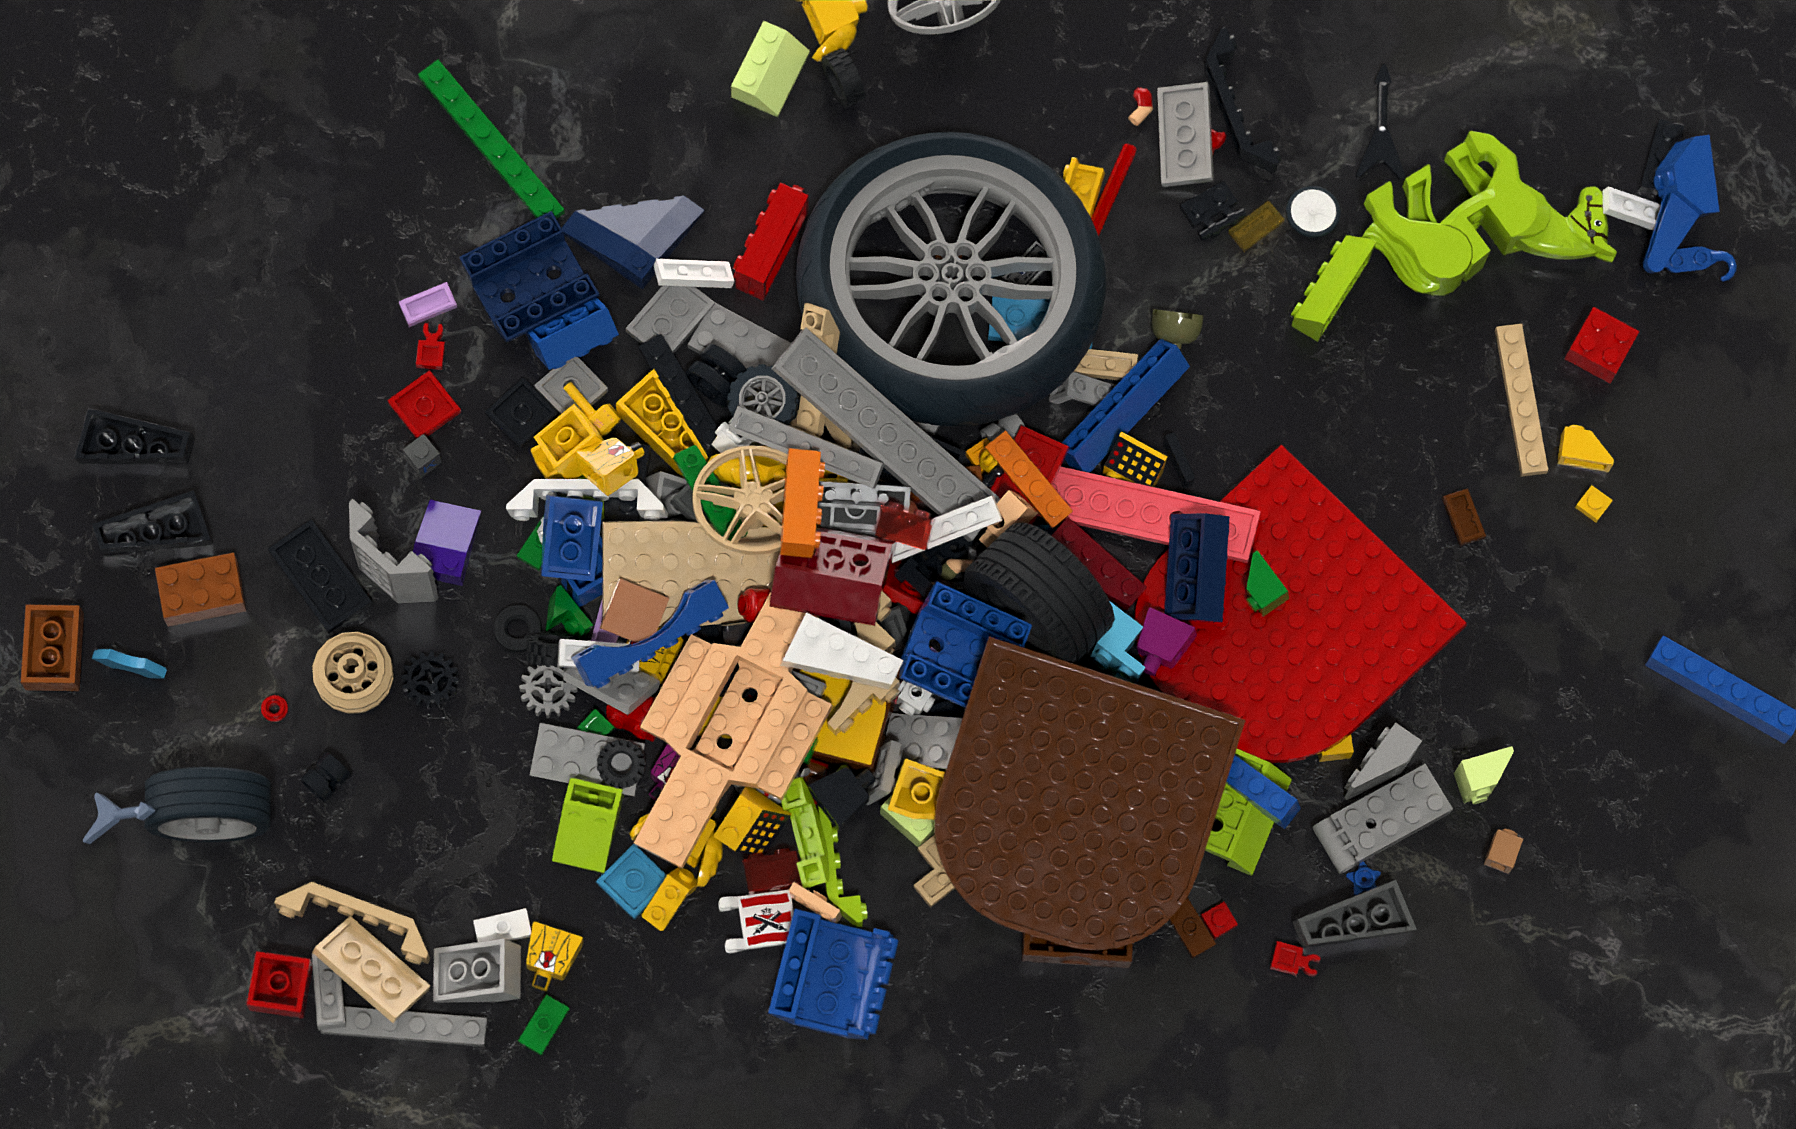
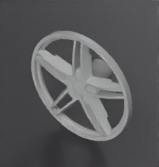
M888 0V9L894 23L902 29L918 34H942L957 31L977 23L989 15L1001 0H992L986 8L966 20L962 10L963 5L982 4L983 1L987 0H917L898 12V0ZM937 12L940 26H916L907 21L914 18L919 20Z

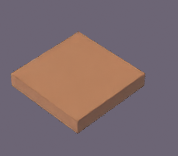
M619 578L600 628L637 643L650 637L657 631L670 598Z

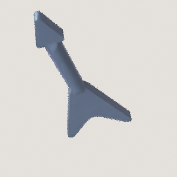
M96 792L94 797L98 809V817L83 838V842L91 844L122 819L137 817V819L145 820L154 813L155 809L144 802H141L136 807L121 809L103 794Z

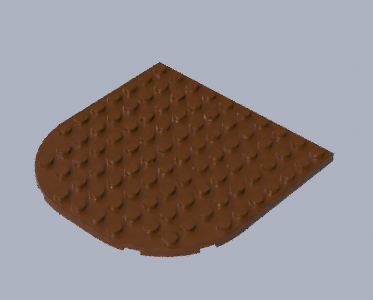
M988 637L935 807L934 835L936 848L948 879L960 896L986 918L1007 928L1063 946L1085 950H1104L1132 944L1147 937L1170 920L1185 902L1194 885L1245 720Z

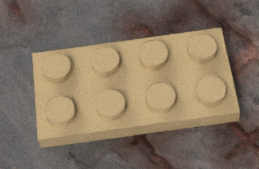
M351 916L313 950L315 956L392 1023L401 1017L430 988L427 982Z

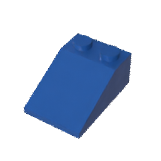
M546 495L541 576L585 581L595 580L603 508L602 501Z

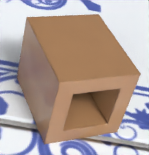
M1498 829L1493 836L1484 865L1509 874L1514 867L1523 839L1517 837L1518 834L1512 830L1503 829L1501 831Z

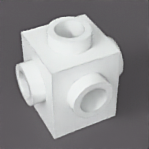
M903 680L898 688L900 692L896 703L900 705L899 709L902 712L913 716V714L921 715L923 711L928 713L936 699L932 697L933 693Z

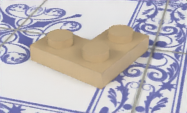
M935 835L918 847V852L933 870L914 885L915 890L930 908L955 889L940 862Z

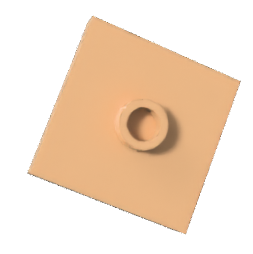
M793 882L789 889L792 899L821 915L826 920L838 924L842 917L839 909L827 903V898L817 891L811 893Z

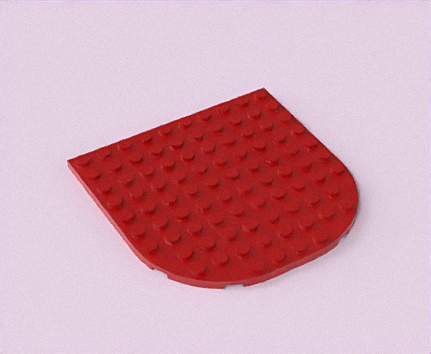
M1280 445L1220 501L1261 511L1249 562L1244 563L1227 559L1223 622L1182 621L1195 627L1196 638L1174 668L1171 669L1160 664L1155 676L1149 674L1148 676L1161 693L1244 719L1245 723L1237 749L1270 763L1294 762L1304 760L1306 757L1322 751L1330 750L1346 739L1467 626V623L1285 447ZM1169 549L1157 560L1143 583L1147 588L1138 597L1135 621L1142 626L1144 625L1149 607L1162 613L1165 611ZM1257 550L1288 590L1289 599L1264 617L1259 611L1254 612L1246 601L1248 598L1246 588L1252 555ZM1140 635L1136 640L1137 645L1139 642ZM1140 655L1141 661L1144 663L1146 657Z

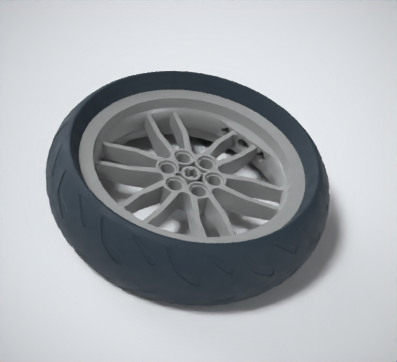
M939 132L910 136L890 142L858 159L838 176L819 199L806 224L797 256L796 284L802 317L805 303L829 310L840 331L837 355L914 422L938 426H971L994 422L1030 408L1052 393L1073 373L1086 355L1097 333L1103 315L1106 297V270L1099 236L1089 213L1076 193L1053 169L1028 152L997 139L970 133ZM935 193H957L977 197L966 215L957 242L947 243L934 213L922 198L923 196ZM985 200L1004 208L1005 211L994 228L976 245L967 240L970 227ZM909 204L914 205L928 228L932 242L927 245L914 234L897 213L898 211L906 208ZM1013 214L1036 235L1048 258L1012 257L985 262L981 260L998 240ZM886 216L901 241L920 261L887 256H852L858 240L866 227ZM940 255L943 259L935 260L932 256ZM965 255L969 257V259L961 260L960 258H958V256ZM850 270L888 272L912 279L890 284L853 286L850 283ZM1051 271L1052 286L1018 285L992 279V277L1014 272ZM925 275L930 277L931 279L928 281H924L920 279V276ZM980 276L983 280L976 281L972 277ZM913 295L922 296L904 317L888 344L866 324L854 301V298L886 300ZM982 295L1014 300H1051L1045 317L1037 330L1017 341L1003 317ZM935 296H941V297H943L945 300H944V301H936V300L933 299V297H935ZM967 296L971 300L966 302L962 301L959 297ZM926 312L936 316L932 331L917 358L910 357L896 349L908 329ZM977 312L998 332L1007 346L1000 348L994 354L992 352L989 353L975 329L971 314ZM946 314H957L969 344L981 359L980 362L965 366H948L925 362V359L936 343Z

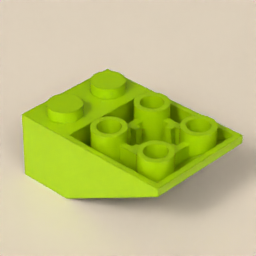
M570 778L552 862L605 873L624 797L622 789Z

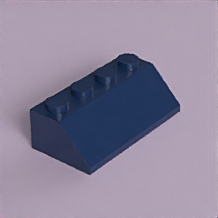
M1207 513L1171 514L1164 614L1180 621L1223 622L1230 516Z

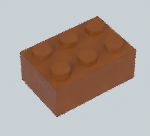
M234 553L155 568L163 617L168 627L246 611L238 562Z
M26 605L21 684L25 690L79 691L84 613L79 605Z

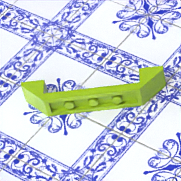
M841 765L837 771L847 767V765ZM818 806V814L825 836L829 862V882L825 883L827 903L839 909L841 915L856 928H861L863 919H867L866 903H861L860 896H838L843 895L842 879H837L836 869L841 868L839 852L834 853L833 843L838 842L837 830L831 826V822Z

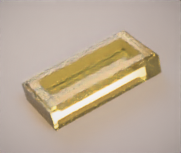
M1267 201L1240 221V223L1229 229L1228 233L1245 252L1283 224L1285 219L1270 201Z

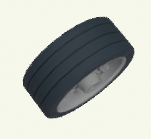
M220 767L181 768L154 774L145 781V803L153 807L155 811L144 820V828L158 837L189 842H228L260 836L270 829L271 782L265 776L258 773Z

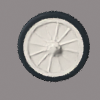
M1308 186L1297 190L1290 197L1286 207V216L1291 227L1299 234L1313 238L1322 237L1330 233L1337 226L1340 219V207L1337 199L1328 190L1317 186Z

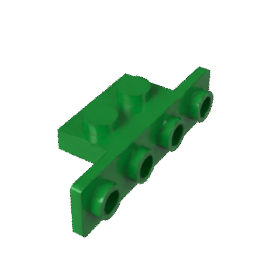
M696 445L676 453L673 457L692 491L699 473L707 464ZM713 472L704 484L721 486ZM701 500V506L716 532L723 537L736 514L735 509ZM740 518L727 540L731 541L742 525Z

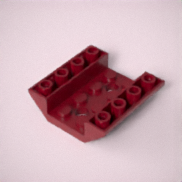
M816 527V532H820L819 548H814L812 558L780 555L779 553L770 607L875 626L881 604V591L888 564H892L897 541ZM856 561H865L867 564L857 566L854 563Z

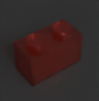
M789 848L774 851L773 855L764 856L763 853H755L749 855L748 859L743 860L748 894L789 890L793 882L802 887L797 866V851H790Z

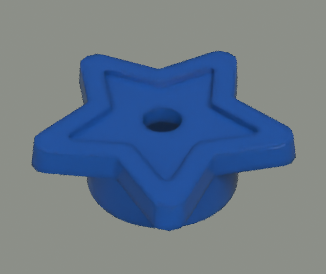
M1362 862L1357 871L1347 873L1346 877L1354 883V894L1358 895L1364 890L1369 891L1376 888L1375 881L1381 875V872L1373 871L1367 867L1365 862ZM1362 877L1366 878L1365 882L1362 881Z

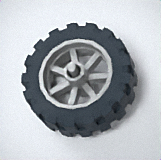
M759 364L758 367L751 366L746 368L747 371L744 373L740 372L736 376L735 382L731 383V390L727 396L728 408L732 417H734L737 406L745 408L758 405L755 412L760 414L762 409L766 410L769 418L790 426L792 419L795 420L797 416L796 411L800 405L799 393L772 370L773 365ZM767 382L777 386L768 394L766 393ZM762 383L760 392L757 393L752 389L754 385ZM748 391L755 396V400L745 402ZM781 391L783 402L771 400L773 396ZM771 405L780 407V410L775 415H772L769 409Z

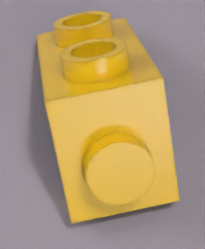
M680 867L670 872L642 913V918L660 931H663L684 899L698 887L695 876L689 870L681 869Z

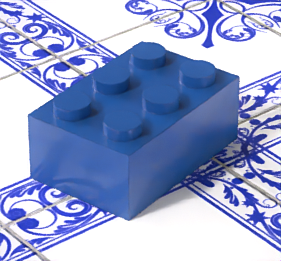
M595 298L527 332L526 335L536 356L550 370L564 366L568 360L574 357H582L588 354L590 349L598 345L610 343L619 333L608 308L598 298Z

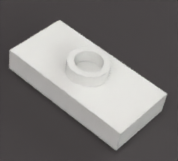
M526 908L473 920L478 942L499 939L513 941L531 937V928Z

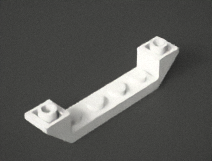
M534 479L506 505V510L511 517H514L515 520L527 521L530 517H538L539 497L546 500V495L581 499L583 497H593V499L599 501L609 500V497H619V499L624 501H632L637 497V511L641 518L648 521L668 518V512L664 505L639 479L630 480L609 496L605 495L588 479Z

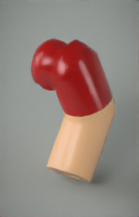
M1137 88L1133 94L1138 108L1129 116V120L1135 126H1138L1152 111V94L1146 88Z

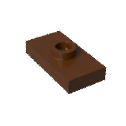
M1468 488L1443 496V503L1460 546L1485 539L1486 535Z
M1186 899L1170 918L1169 922L1193 959L1214 947L1216 943L1189 899Z

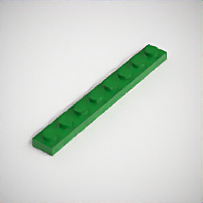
M439 60L418 74L422 83L536 218L552 211L557 219L565 213L560 203Z

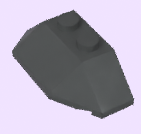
M819 479V485L824 486L822 501L817 503V508L822 509L820 524L822 528L881 537L909 514L911 486L878 481L876 488L873 489L850 479Z

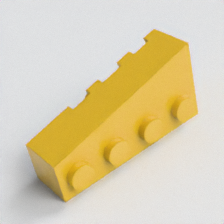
M654 369L616 402V411L622 420L682 478L684 476L673 459L676 453L696 445L706 462H708L707 454L686 424L683 415L675 406L669 392L662 385Z

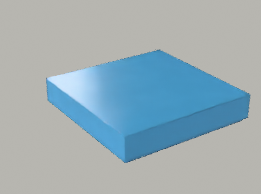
M633 844L596 883L635 920L646 909L667 875Z

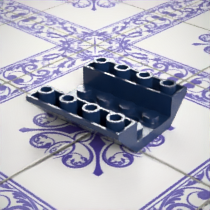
M552 211L459 257L474 292L495 329L506 342L600 296L588 273L584 274L567 245L564 232ZM551 270H559L562 273L558 279L553 280L547 277ZM505 293H513L515 295V299L509 303L503 302L501 297Z

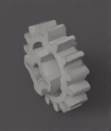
M546 665L537 666L535 670L530 666L527 668L530 675H522V681L526 684L519 685V689L525 693L521 696L522 702L529 701L526 705L528 710L536 708V716H539L543 711L547 718H550L551 712H555L559 717L561 708L566 711L570 710L568 701H576L575 696L571 693L578 692V688L566 681L565 683L558 681L554 677V674H557L563 679L564 671L568 668L562 670V667H546ZM544 674L538 681H534L539 675ZM547 685H552L550 693H546ZM532 695L539 696L543 700V704L536 701ZM559 697H563L559 702L554 704V701L556 699H558Z

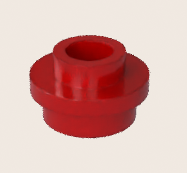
M272 695L263 701L261 712L266 720L278 722L286 717L288 705L284 698ZM274 705L280 707L277 713H271L270 708Z

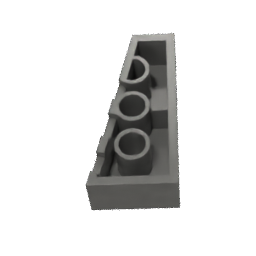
M1396 880L1292 922L1302 947L1410 933L1417 930Z

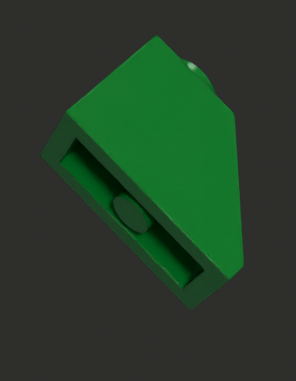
M1258 550L1255 551L1252 555L1246 588L1248 594L1246 601L1254 612L1259 611L1264 617L1289 599V594Z

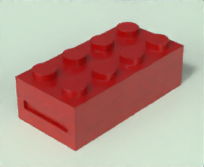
M780 183L777 190L773 189L767 200L769 206L766 212H760L756 221L758 227L754 234H749L744 247L747 249L744 255H739L734 263L733 269L735 273L733 278L736 279V289L764 301L808 215L809 195L803 193L804 188L798 185L789 187Z

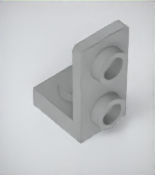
M1073 372L1058 388L1050 393L1049 402L1060 404L1075 399L1097 406L1111 391V384Z

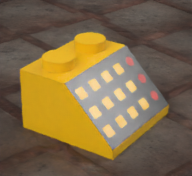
M1121 432L1104 465L1102 473L1106 477L1155 487L1164 471L1167 456Z
M745 787L713 837L734 851L764 857L792 814L787 810L783 811L781 806L754 788Z

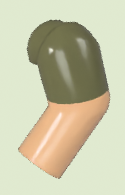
M948 559L942 565L940 578L945 581L952 580L958 573L965 572L973 560Z

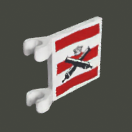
M789 890L720 898L718 902L720 911L739 909L743 938L728 939L726 941V953L786 945L794 914Z

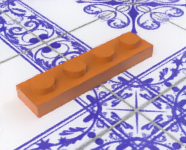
M1006 430L985 447L987 452L1052 529L1073 512Z

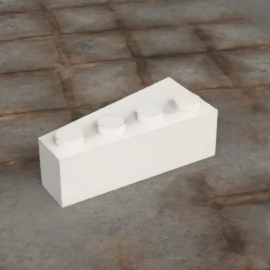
M806 613L780 666L802 669L811 673L816 672L838 679L843 678L889 690L903 660Z

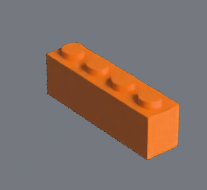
M789 448L786 461L780 555L812 558L814 548H819L820 532H816V524H821L822 509L817 508V503L822 501L824 486L819 485V478H824L825 462H820V451Z

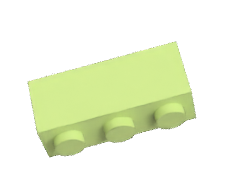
M763 21L731 85V97L778 117L810 51L788 31Z

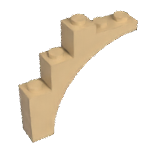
M881 591V604L877 620L880 622L892 611L890 609L892 606L891 599L883 591ZM854 622L857 638L894 655L896 652L894 649L896 647L895 640L877 622L875 626ZM895 677L889 690L853 681L851 689L841 707L827 723L828 729L835 735L840 731L845 733L854 724L852 719L859 712L864 714L873 705L871 701L873 698L880 705L885 701L890 703L900 692L898 690L900 681Z

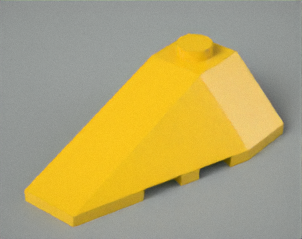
M905 759L897 777L887 810L911 819H934L936 802L945 773Z

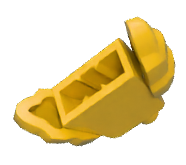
M796 0L803 2L802 6L820 44L812 58L820 62L823 56L840 48L846 51L856 36V25L859 20L858 14L867 11L865 0Z
M716 454V455L711 456L710 459H709V461L712 460L714 457H716V456L719 455V454ZM744 456L747 482H754L750 457ZM754 456L762 487L785 479L786 465L771 458ZM739 458L727 461L713 471V474L718 477L720 482L734 485L736 488L741 489Z
M650 813L639 818L637 824L630 831L629 834L633 841L636 840ZM709 819L686 862L695 868L701 859L697 877V886L704 887L710 878L716 875L718 863L722 860L723 856L722 842L713 837L717 824L712 819Z

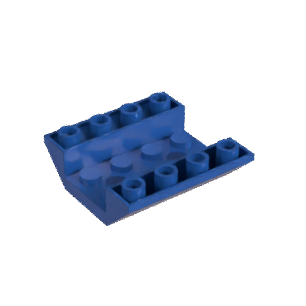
M935 582L915 619L901 657L903 662L900 666L899 678L966 708L978 671L977 662L982 659L988 637L1024 648L1032 624L944 584ZM930 639H935L940 643L941 649L939 652H933L930 649Z

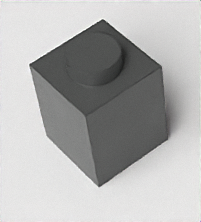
M424 434L403 449L405 460L420 478L442 463L440 453Z

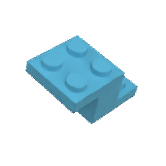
M1111 603L1115 616L1113 626L1096 643L1090 657L1094 659L1093 663L1101 670L1105 671L1107 669L1115 675V678L1136 684L1146 667L1127 652L1136 642L1143 626Z

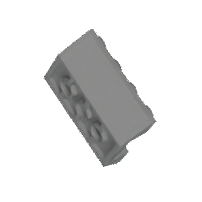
M352 499L349 502L350 541L359 570L397 603L435 602L439 597L436 589L437 585L435 584L436 579L433 576L434 571L431 569V562L424 555L420 554L417 556L411 551L396 566L397 561L388 552L382 554L378 550L381 547L380 535L376 531L378 528L374 524L375 519L372 517V510L363 502L358 504Z

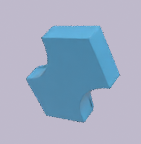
M97 649L92 657L93 660L110 668L130 671L147 678H164L167 671L165 667L146 658L129 656L112 649Z

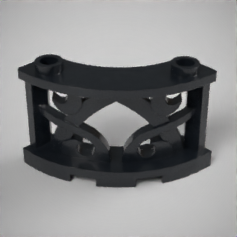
M982 528L978 535L981 536L986 529ZM963 536L911 556L894 576L901 583L907 581L925 599L935 582L944 584L969 596L964 581L952 582L940 579L942 565L938 556L946 560L963 559L966 557V559L975 561L985 551L982 550L976 554V550L984 544L980 540H977L975 543L974 540L968 542ZM951 545L957 546V553H953L950 550ZM927 567H933L935 569L936 574L934 577L931 576L933 571H930Z

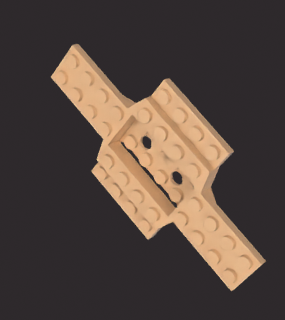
M771 592L741 647L717 643L710 644L694 635H690L640 726L641 730L665 741L680 756V759L634 844L682 869L721 797L731 784L758 788L783 800L833 708L831 703L807 691L791 674L793 667L780 666L806 613L770 607ZM738 663L739 669L695 749L690 750ZM749 688L755 689L758 693L757 699L751 703L744 701L742 697L743 692ZM728 735L732 738V745L728 749L718 747L717 740L720 736Z

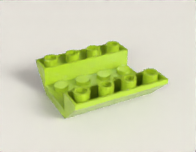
M1236 749L1235 755L1287 792L1292 780L1289 776L1270 762ZM1225 784L1215 819L1222 823V829L1218 832H1210L1205 851L1228 860L1227 866L1252 876L1274 822L1262 814L1233 788Z

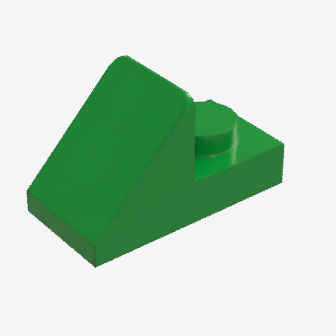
M560 585L555 589L549 600L546 631L562 622L568 634L572 635L575 640H583L588 635L593 624Z

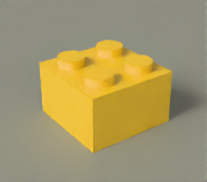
M575 404L534 436L554 468L565 479H578L582 475L579 472L577 451L604 441L590 419Z

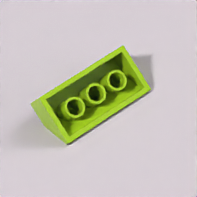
M1346 235L1342 243L1336 242L1330 252L1333 255L1329 263L1324 261L1317 273L1320 278L1316 284L1310 283L1304 293L1307 296L1303 304L1298 302L1291 314L1294 317L1292 327L1319 341L1369 262L1376 241Z

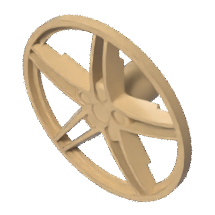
M742 446L717 455L701 470L693 489L694 514L706 535L726 549L750 555L773 553L780 550L781 541L765 546H745L737 543L749 529H758L763 525L767 526L775 534L781 535L782 526L769 515L772 513L782 523L783 515L774 507V504L784 500V489L776 493L772 491L785 487V479L762 487L754 456L771 458L786 465L788 455L770 447ZM744 456L750 457L754 482H747ZM739 458L741 489L704 485L707 478L716 468L727 461ZM701 500L736 509L737 512L723 537L714 531L706 521L701 508ZM740 518L742 525L732 540H727Z

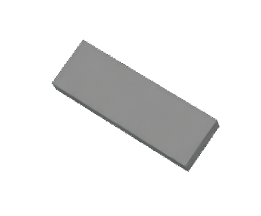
M312 953L318 1030L346 1027L342 978Z

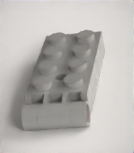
M1424 764L1332 814L1329 818L1317 823L1312 829L1339 874H1342L1449 815L1453 808L1427 765ZM1367 822L1372 823L1373 826H1374V828H1373V829H1369V828L1366 826V823H1367Z

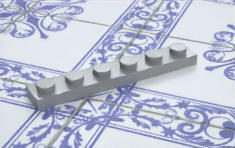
M737 406L728 430L785 454H788L789 448L820 451V462H825V470L873 489L876 488L884 467L882 462L742 406Z
M344 1007L346 1027L321 1030L322 1034L485 1047L487 1018L406 1011L392 1023L377 1009Z

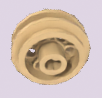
M360 632L341 633L329 639L318 650L312 665L313 681L322 700L333 709L348 714L364 713L378 706L389 694L394 680L392 660L385 646L373 636ZM353 652L363 653V655L360 657L358 654H354ZM371 662L377 664V668L374 671H370L367 668ZM349 666H358L355 668V673H347ZM331 673L338 674L336 681L329 680ZM370 681L372 683L368 688H362L363 682ZM350 686L352 693H344L342 690L344 687Z

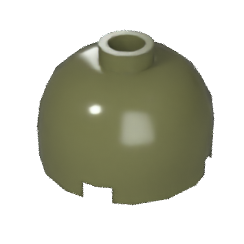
M1152 309L1151 328L1158 340L1163 339L1181 349L1182 344H1191L1198 338L1202 330L1204 315Z

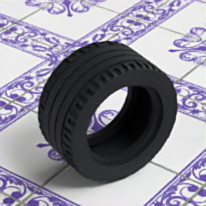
M1012 524L965 570L964 583L970 597L1032 624L1024 646L1026 649L1075 664L1113 626L1115 617L1113 607L1106 593L1090 571L1063 544L1031 524Z

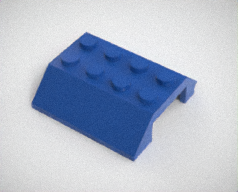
M795 909L768 1014L796 1026L845 1038L868 1039L869 1034L876 1035L880 1016L874 1014V1012L882 1011L886 989L881 988V985H888L893 964L887 962V960L895 958L899 940L894 939L893 935L888 931L876 928L873 929V932L821 920V915Z

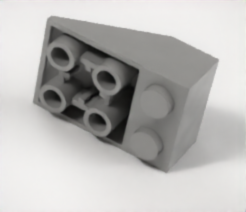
M1397 723L1391 729L1386 727L1374 745L1377 749L1371 748L1362 760L1363 762L1359 766L1362 770L1356 769L1349 778L1348 783L1344 787L1348 790L1344 798L1349 800L1400 775L1417 751L1422 740Z

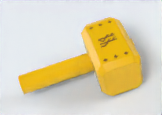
M569 382L563 388L590 419L602 437L609 434L620 423L622 418L611 404H605L596 411L572 382Z

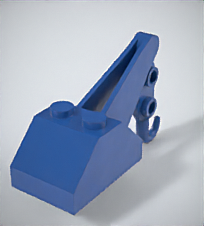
M1710 135L1695 136L1677 142L1656 170L1654 186L1658 190L1662 203L1643 261V267L1648 273L1660 272L1663 268L1672 273L1703 270L1717 261H1725L1729 266V271L1725 276L1721 277V281H1727L1736 272V262L1731 254L1701 246L1677 249L1698 217L1720 212Z

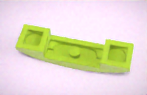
M799 777L793 780L781 803L783 811L788 810L792 814L790 819L801 859L800 862H797L802 886L806 889L829 882V862L825 836L817 808L803 777Z

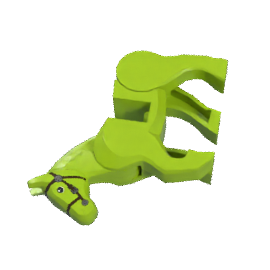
M1470 131L1465 142L1447 152L1444 162L1452 168L1473 197L1455 208L1441 223H1437L1430 205L1431 170L1429 164L1405 179L1403 189L1407 198V218L1399 215L1394 208L1391 181L1368 194L1364 202L1367 211L1372 215L1373 223L1367 228L1362 238L1376 241L1374 248L1385 255L1398 277L1408 288L1422 294L1446 295L1451 293L1461 284L1462 280L1468 281L1483 268L1491 250L1476 231L1480 224L1503 255L1523 250L1524 252L1546 258L1579 259L1594 256L1602 261L1612 263L1617 254V251L1607 244L1608 223L1606 214L1603 213V195L1599 188L1593 186L1582 189L1578 198V206L1568 217H1564L1549 205L1544 195L1521 181L1516 155L1494 136L1486 133ZM1482 161L1489 162L1494 168L1493 177L1491 178L1477 163Z

